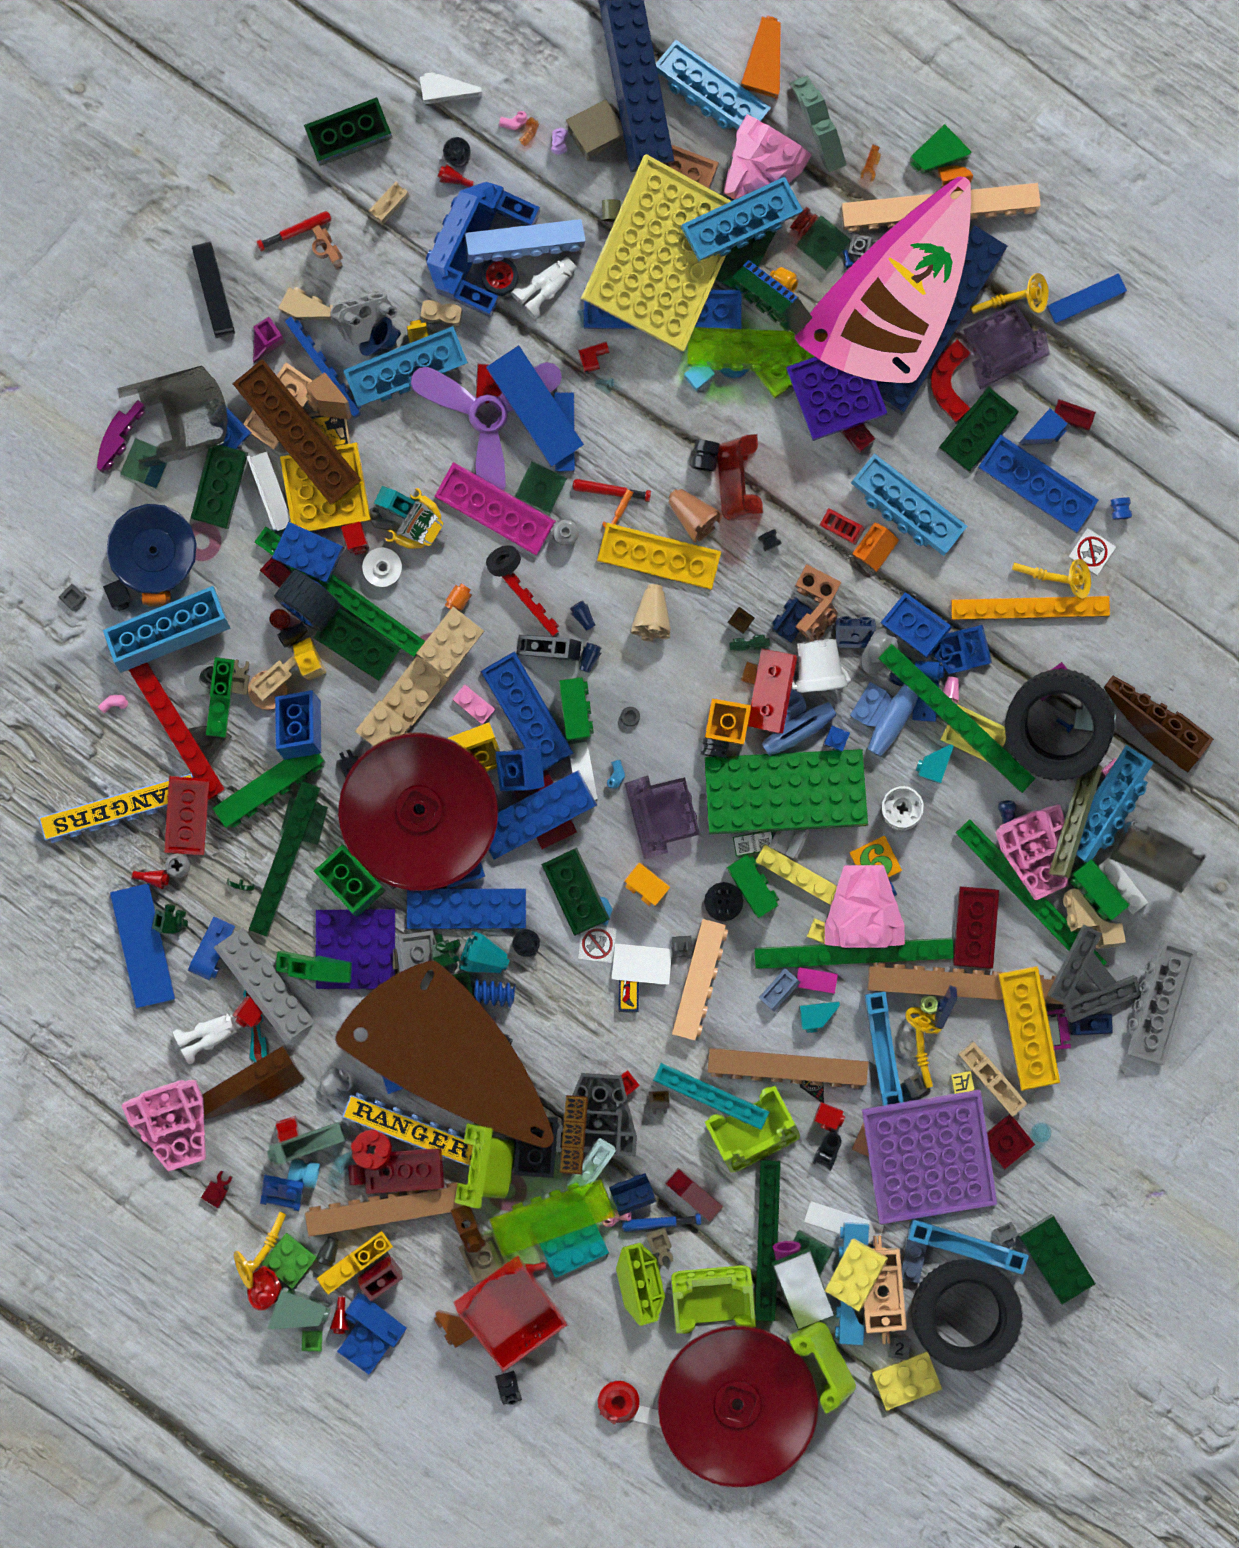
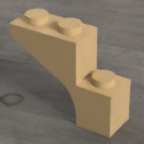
M1071 889L1064 893L1063 904L1067 909V924L1071 932L1080 931L1083 924L1101 932L1102 936L1096 945V949L1118 947L1126 943L1122 923L1114 924L1102 920L1078 889Z

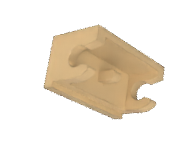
M395 182L368 212L383 225L409 197V193L406 189L401 188L398 182Z

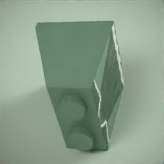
M284 1287L280 1292L268 1329L320 1326L329 1317L331 1311L328 1308L329 1303Z

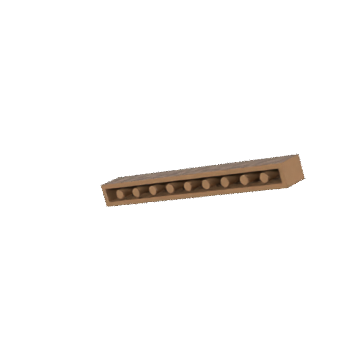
M874 963L873 967L869 966L867 990L945 996L951 985L956 987L957 997L1003 1000L998 973L1003 972L992 971V975H984V971L972 970V974L964 973L965 969L953 968V972H945V968L933 967V971H927L925 966H913V969H905V965L893 964V968H885V963ZM1040 975L1045 1003L1063 1004L1047 995L1056 976H1052V979H1044V975Z

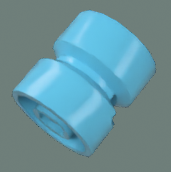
M293 1159L288 1179L304 1182V1187L315 1189L320 1164L310 1161L305 1164L304 1160Z

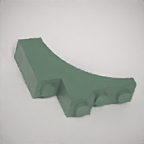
M808 75L790 82L791 90L806 117L827 171L830 173L846 166L847 163L838 132L830 119L822 94L819 90H816Z
M337 1122L269 1146L270 1150H267L270 1162L274 1161L275 1165H280L344 1142L346 1138L341 1123Z

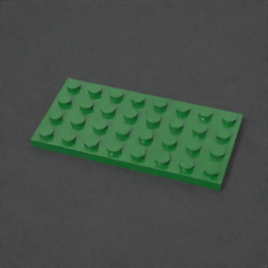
M863 749L843 750L842 752L834 750L777 753L772 756L768 754L728 756L727 759L723 757H705L709 835L868 826Z

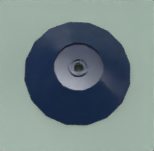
M144 504L129 509L116 520L108 535L106 554L112 572L122 584L137 592L157 594L175 588L188 576L195 563L197 542L191 525L179 512L165 505ZM151 547L157 548L156 553H150Z

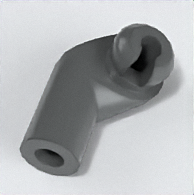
M376 507L369 510L370 522L373 527L392 530L393 521L384 520L379 509Z

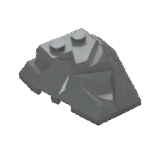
M581 1073L572 1095L588 1097L584 1153H589L597 1140L601 1138L616 1147L614 1155L636 1157L637 1134L621 1075ZM564 1117L557 1131L556 1151L562 1152Z

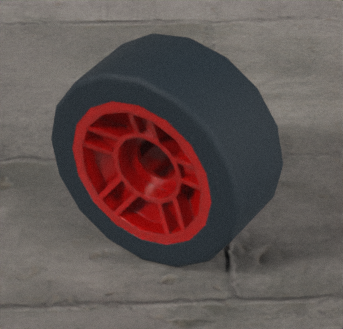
M504 258L500 261L489 260L485 263L481 272V280L488 292L497 296H504L510 294L518 284V271L511 260ZM497 273L504 275L503 279L498 280L496 278Z

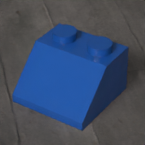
M1049 408L1019 443L1022 445L1050 444L1053 440L1057 442L1067 431L1065 426L1068 423Z
M540 748L496 752L500 791L531 790L545 787Z

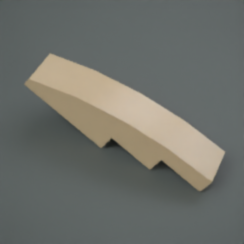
M971 1042L958 1054L1012 1117L1027 1105L1026 1101L975 1042Z

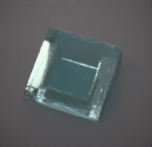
M352 1151L334 1160L340 1174L343 1173L349 1163Z

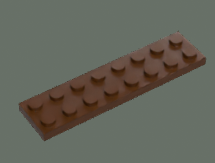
M263 359L232 383L331 506L362 482L356 472Z

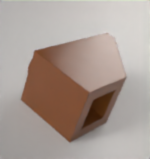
M443 1310L435 1312L436 1317L434 1320L439 1328H444L447 1333L444 1337L449 1345L453 1344L456 1348L475 1336L459 1314Z

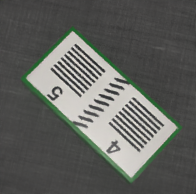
M772 831L733 837L735 855L742 856L761 852L764 845L770 846L773 840Z

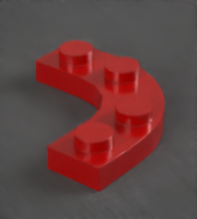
M958 339L941 354L931 374L933 396L941 409L955 423L970 410V407L956 394L951 383L954 370L971 354Z

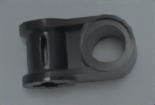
M828 1131L824 1135L820 1147H818L813 1158V1164L818 1163L831 1171L842 1143L839 1133ZM832 1135L838 1138L837 1144L833 1146L827 1143L828 1137Z

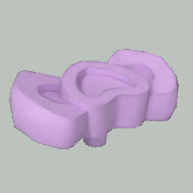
M558 128L552 132L551 151L554 154L561 155L567 152L565 138L568 136V131L564 128Z

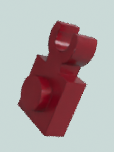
M220 1171L217 1174V1183L212 1180L210 1181L201 1196V1199L216 1208H219L228 1192L224 1186L228 1185L233 1178L229 1176L227 1181H223L221 1176L224 1171Z

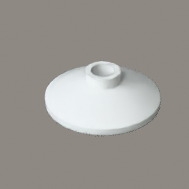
M381 547L373 549L366 555L362 570L365 578L372 585L387 587L395 583L400 577L402 563L399 556L393 550ZM382 564L386 565V570L383 572L379 570V566Z

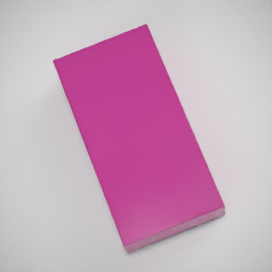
M798 968L797 979L801 983L797 987L835 994L838 974Z

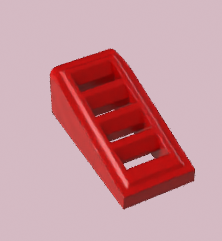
M828 508L819 526L854 545L857 544L865 529L862 525ZM832 516H835V519L832 522L831 526H828V523ZM841 519L842 522H841V524H840L838 530H836L835 527H836V525L838 524L839 520ZM848 523V524H850V525H849V527L847 528V530H846V532H845V534H844V533H842V531L844 530L846 524ZM855 527L856 530L854 531L852 537H849L853 528Z

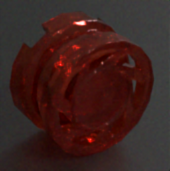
M808 207L800 213L790 226L793 231L796 230L801 238L819 218L817 214H812L810 212L811 209Z

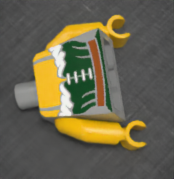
M415 488L419 496L413 497L410 494L411 499L415 503L398 529L397 533L399 535L397 536L396 532L388 530V532L393 533V538L390 540L385 538V540L390 543L396 542V544L408 549H421L425 545L430 547L433 541L443 545L447 535L440 531L444 523L441 521L442 515L438 506L427 496H423L420 489Z

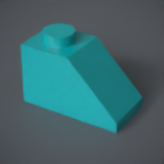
M385 486L381 487L374 501V504L403 519L406 518L415 503L414 500L400 492Z
M950 744L923 757V760L919 759L915 771H918L917 776L940 784L954 745Z
M840 1002L800 1005L802 1030L806 1029V1033L818 1032V1028H823L839 1008Z

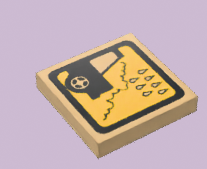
M319 413L309 415L334 446L351 443L347 419L324 417Z

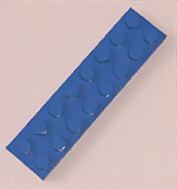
M711 290L694 330L741 331L742 293L739 290ZM584 300V329H637Z

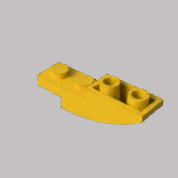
M380 1231L317 1277L316 1280L328 1295L393 1246L384 1233Z

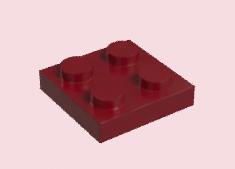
M1010 1114L987 1131L989 1151L1003 1169H1006L1035 1145Z

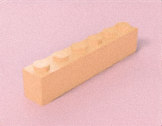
M702 919L672 1031L673 1035L695 1040L696 1037L701 1035L703 1026L699 1024L701 1017H706L708 1007L704 1005L706 998H711L713 987L709 986L711 979H716L718 968H715L716 960H721L723 949L720 948L721 941H726L728 934L724 924Z

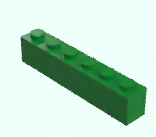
M321 754L282 760L212 809L225 828L231 827L234 829L242 823V818L245 816L250 818L258 812V807L261 805L266 807L275 801L273 797L279 793L282 796L290 791L291 788L289 786L295 782L300 784L302 781H305L307 779L306 775L311 771L316 773L324 767L322 764L326 761Z

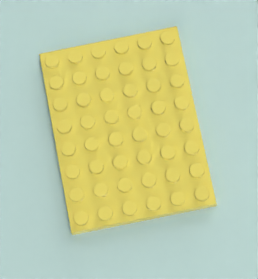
M644 155L581 299L681 352L684 351L725 256L721 257L720 254L712 255L698 261L681 229V225L731 202V200L649 155Z

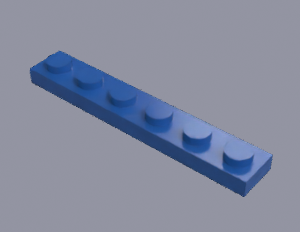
M292 317L285 320L289 329L322 374L326 373L348 400L351 415L354 419L358 418L361 415L359 411L361 406L358 407L355 399L351 400L347 394L350 391L344 383L339 384L336 380L338 374L333 367L328 368L324 362L327 359L321 351L317 353L313 348L316 344L309 335L305 337L302 332L304 329L298 319L294 321Z

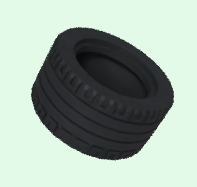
M1070 669L1047 670L1025 682L1013 697L1005 719L1006 741L1015 760H1018L1019 764L1026 771L1029 770L1031 774L1043 777V779H1050L1051 781L1072 780L1093 770L1105 757L1111 745L1115 729L1114 709L1109 696L1100 687L1101 685L1097 684L1089 676ZM1051 694H1066L1082 702L1088 709L1093 722V733L1089 742L1079 751L1068 755H1055L1041 749L1033 741L1027 724L1029 710L1039 699Z
M951 1260V1262H945V1264L939 1265V1267L929 1272L923 1278V1281L920 1282L918 1289H916L911 1309L914 1331L924 1349L944 1366L966 1372L987 1369L990 1366H994L995 1363L1001 1362L1003 1358H1006V1355L1010 1354L1012 1348L1015 1347V1343L1018 1342L1023 1321L1020 1298L1010 1281L992 1266L976 1260ZM961 1283H976L988 1288L997 1301L999 1311L998 1322L992 1334L985 1341L970 1347H960L948 1343L939 1335L935 1325V1309L940 1297L948 1289Z

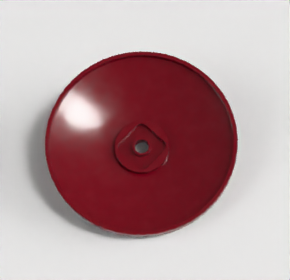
M414 732L392 736L375 744L355 762L342 786L338 816L341 833L351 855L373 877L400 889L423 891L450 885L466 876L480 863L489 850L495 835L498 821V803L495 788L489 774L481 762L469 750L443 736ZM422 804L425 807L424 813L417 814L414 811V806Z
M725 1326L699 1335L676 1354L661 1382L658 1397V1415L667 1445L685 1468L713 1484L726 1487H750L777 1478L800 1459L810 1444L815 1431L818 1417V1397L809 1368L802 1357L786 1341L773 1333L755 1327ZM735 1399L743 1401V1407L739 1410H735L732 1407V1402Z

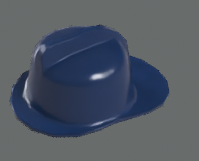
M387 316L383 317L372 327L369 341L360 343L359 350L364 356H369L378 349L389 350L395 345L401 332L392 325L390 318Z

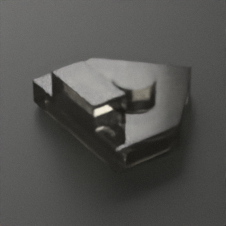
M207 726L189 728L210 765H212L233 737L228 732L226 737L206 735Z

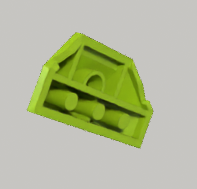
M642 1243L622 1247L616 1271L624 1307L639 1326L656 1322L659 1319V1313L665 1300L657 1258Z

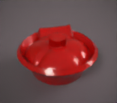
M262 1266L252 1273L253 1286L250 1289L247 1288L248 1301L256 1310L268 1309L277 1302L281 1292V1283L276 1274L268 1267Z
M625 1381L610 1382L599 1393L598 1408L600 1415L614 1425L632 1419L639 1409L640 1399L638 1392L631 1384Z

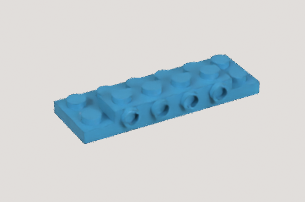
M676 39L656 63L657 72L668 80L667 85L672 93L681 94L689 105L699 107L704 116L716 119L717 124L723 129L728 128L731 130L734 127L738 130L747 114L762 121L771 109L770 106Z
M783 177L682 224L681 229L698 261H701L712 255L720 254L721 257L731 252L730 248L735 246L738 249L748 244L747 240L752 238L759 240L766 235L764 232L769 230L776 232L783 227L782 224L786 220L801 214L803 210L786 177Z
M452 326L343 371L357 406L360 407L378 399H381V402L387 401L392 398L391 394L398 391L400 395L411 391V377L419 368H432L447 376L446 372L468 362L455 329Z
M875 453L851 482L853 486L866 495L864 499L868 507L882 512V517L886 521L896 523L898 530L904 534H910L917 545L927 547L929 544L943 556H945L967 528V525Z
M1127 745L1094 795L1076 854L1085 862L1093 860L1100 847L1106 850L1108 846L1113 844L1115 834L1125 825V818L1134 811L1135 803L1139 796L1146 792L1148 782L1144 778L1154 762Z

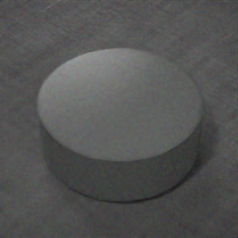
M626 707L621 712V721L626 726H635L640 720V713L635 707Z

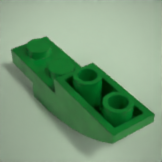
M214 658L206 735L226 737L235 659Z
M282 950L277 952L276 971L288 973L290 977L326 982H351L352 962L322 956L311 957Z

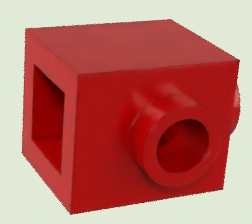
M246 996L232 1016L236 1018L235 1022L241 1027H253V1025L257 1026L260 1023L263 1012L251 996Z
M820 1102L813 1120L821 1124L820 1128L831 1132L832 1128L837 1130L838 1126L842 1127L845 1116L842 1115L844 1111Z

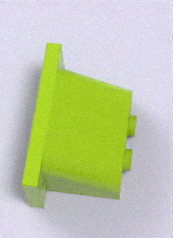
M467 1123L464 1143L473 1145L468 1182L467 1184H457L455 1203L481 1209L482 1198L504 1199L507 1196L509 1185L512 1181V1165L515 1161V1144L512 1139L493 1137L492 1128Z

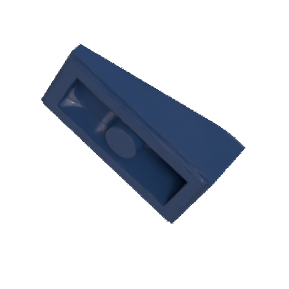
M1112 1013L1092 1014L1072 1023L1070 1022L1071 1035L1113 1033Z

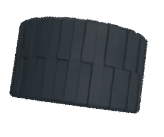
M297 570L291 572L274 595L276 601L287 611L319 632L325 628L341 607L338 600L322 585Z

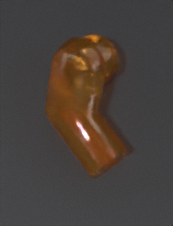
M534 117L527 119L525 124L529 128L519 139L520 143L524 146L534 138L538 130L539 122Z

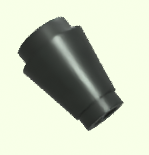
M331 1236L327 1237V1240L316 1256L318 1257V1263L332 1267L336 1260L338 1239Z

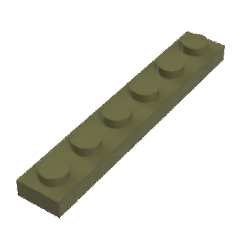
M1097 765L1093 770L1085 775H1081L1077 779L1049 870V874L1052 876L1070 877L1103 768L1100 765Z

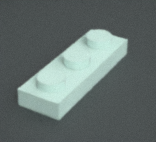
M599 1138L583 1160L582 1175L573 1174L567 1182V1187L584 1196L616 1152V1147Z

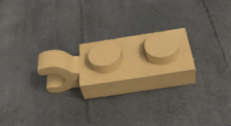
M292 656L285 664L279 660L250 685L262 701L267 699L293 676L290 670L298 665L295 656Z

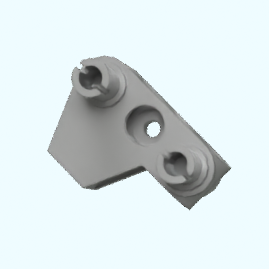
M374 293L335 304L330 311V316L343 339L355 345L369 341L375 319L386 316L393 319L397 316V311H394L397 308L391 305V302L387 299V294Z

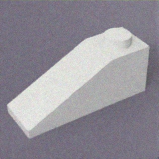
M430 72L420 77L424 105L482 96L481 87L444 75H435L434 72Z
M587 742L569 745L574 753L570 756L572 772L580 771L594 800H598Z

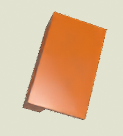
M874 522L852 554L877 572L899 539L887 528Z

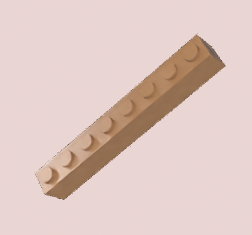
M709 1048L707 1072L711 1073V1077H723V1074H731V1078L743 1079L744 1075L751 1076V1080L763 1081V1077H769L771 1082H782L783 1079H791L790 1083L802 1084V1081L805 1080L810 1081V1085L822 1086V1082H829L832 1087H842V1084H850V1088L862 1089V1085L867 1086L868 1061Z
M458 1182L447 1183V1187L442 1189H428L419 1192V1190L407 1191L405 1195H399V1192L387 1194L388 1198L380 1199L379 1195L368 1197V1201L360 1202V1199L349 1200L347 1205H341L340 1202L328 1204L329 1208L321 1209V1206L309 1207V1211L305 1212L308 1236L451 1212V1210L463 1206L462 1204L455 1203Z

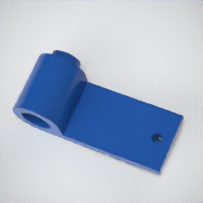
M916 661L915 666L939 687L940 678L944 676V666H941L940 662ZM918 697L913 709L912 720L936 722L937 714Z
M213 917L189 965L188 971L209 981L211 978L215 979L220 970L217 967L220 956L214 947L231 936L235 926L217 917Z
M359 1292L344 1312L347 1315L345 1318L354 1325L356 1322L364 1325L392 1348H394L407 1327Z

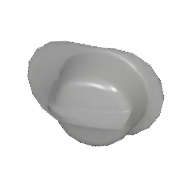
M880 628L876 630L863 651L861 665L868 673H876L883 668L884 664L877 658L890 644H893L898 649L897 639L893 637L888 629Z
M214 661L195 666L186 673L184 684L187 690L196 695L210 693Z

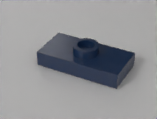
M950 985L943 1000L940 999L935 1014L936 1028L942 1029L958 999L957 989L954 986Z

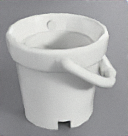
M836 639L797 643L798 666H795L794 672L798 671V680H796V685L794 681L792 682L793 690L797 692H815L843 688L848 685L847 683L851 681V678L841 666Z

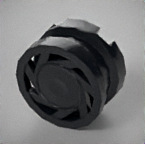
M453 137L444 144L443 154L447 163L453 167H462L468 163L471 151L466 140L460 137Z
M703 738L702 744H704V747L700 753L701 755L727 759L728 755L724 752L729 748V742Z
M523 929L514 935L512 946L518 955L529 957L538 951L540 939L534 931Z

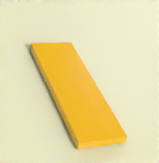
M606 523L597 561L712 590L722 551Z
M1038 966L998 973L1021 1091L1060 1083Z

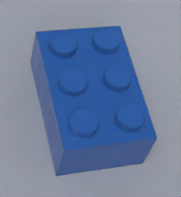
M288 522L272 558L328 584L344 551V547Z
M310 690L275 697L276 750L281 757L286 760L322 753L321 700L315 692Z

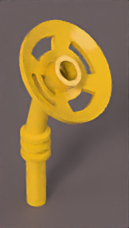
M1035 273L1030 277L1027 289L1006 295H996L995 298L991 297V300L971 306L970 310L972 314L992 307H1001V304L1004 306L1005 303L1027 298L1031 310L1035 313H1041L1048 302L1047 281L1041 273Z
M1076 559L1072 562L1068 576L1050 573L1046 569L1043 571L1042 568L1039 570V567L1032 568L1015 562L1012 565V570L1031 575L1034 579L1037 577L1038 580L1041 579L1042 581L1050 580L1069 584L1077 598H1085L1090 592L1091 575L1086 562L1082 559Z
M912 1007L906 1011L905 1017L916 1029L917 1062H919L918 1066L921 1068L925 1088L933 1087L928 1067L929 1061H927L929 1058L926 1057L928 1054L925 1052L924 1032L935 1034L941 1032L942 1029L935 1027V1014L924 1013L920 1007ZM919 1014V1017L912 1018L911 1015Z
M279 1212L271 1232L267 1234V1241H264L265 1245L253 1261H247L239 1251L234 1252L236 1268L248 1289L253 1286L252 1272L258 1268L272 1247H275L274 1243H277L278 1233L286 1217V1214Z

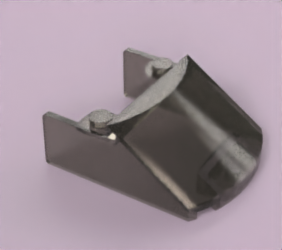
M202 365L117 388L119 398L139 394V398L144 405L153 406L161 403L172 440L157 446L156 455L138 460L140 469L177 459L179 461L221 444L225 440L227 432L225 400L216 380Z
M1132 820L1125 823L1124 827L1117 831L1114 842L1107 852L1111 854L1109 859L1182 893L1202 865L1206 855L1194 854V848L1147 826L1146 830L1136 826L1137 821Z

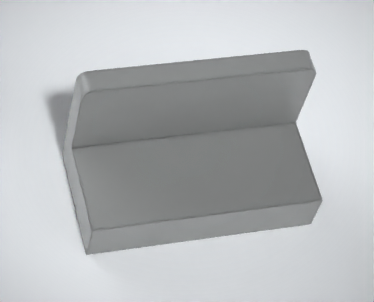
M811 829L776 831L769 847L797 859Z

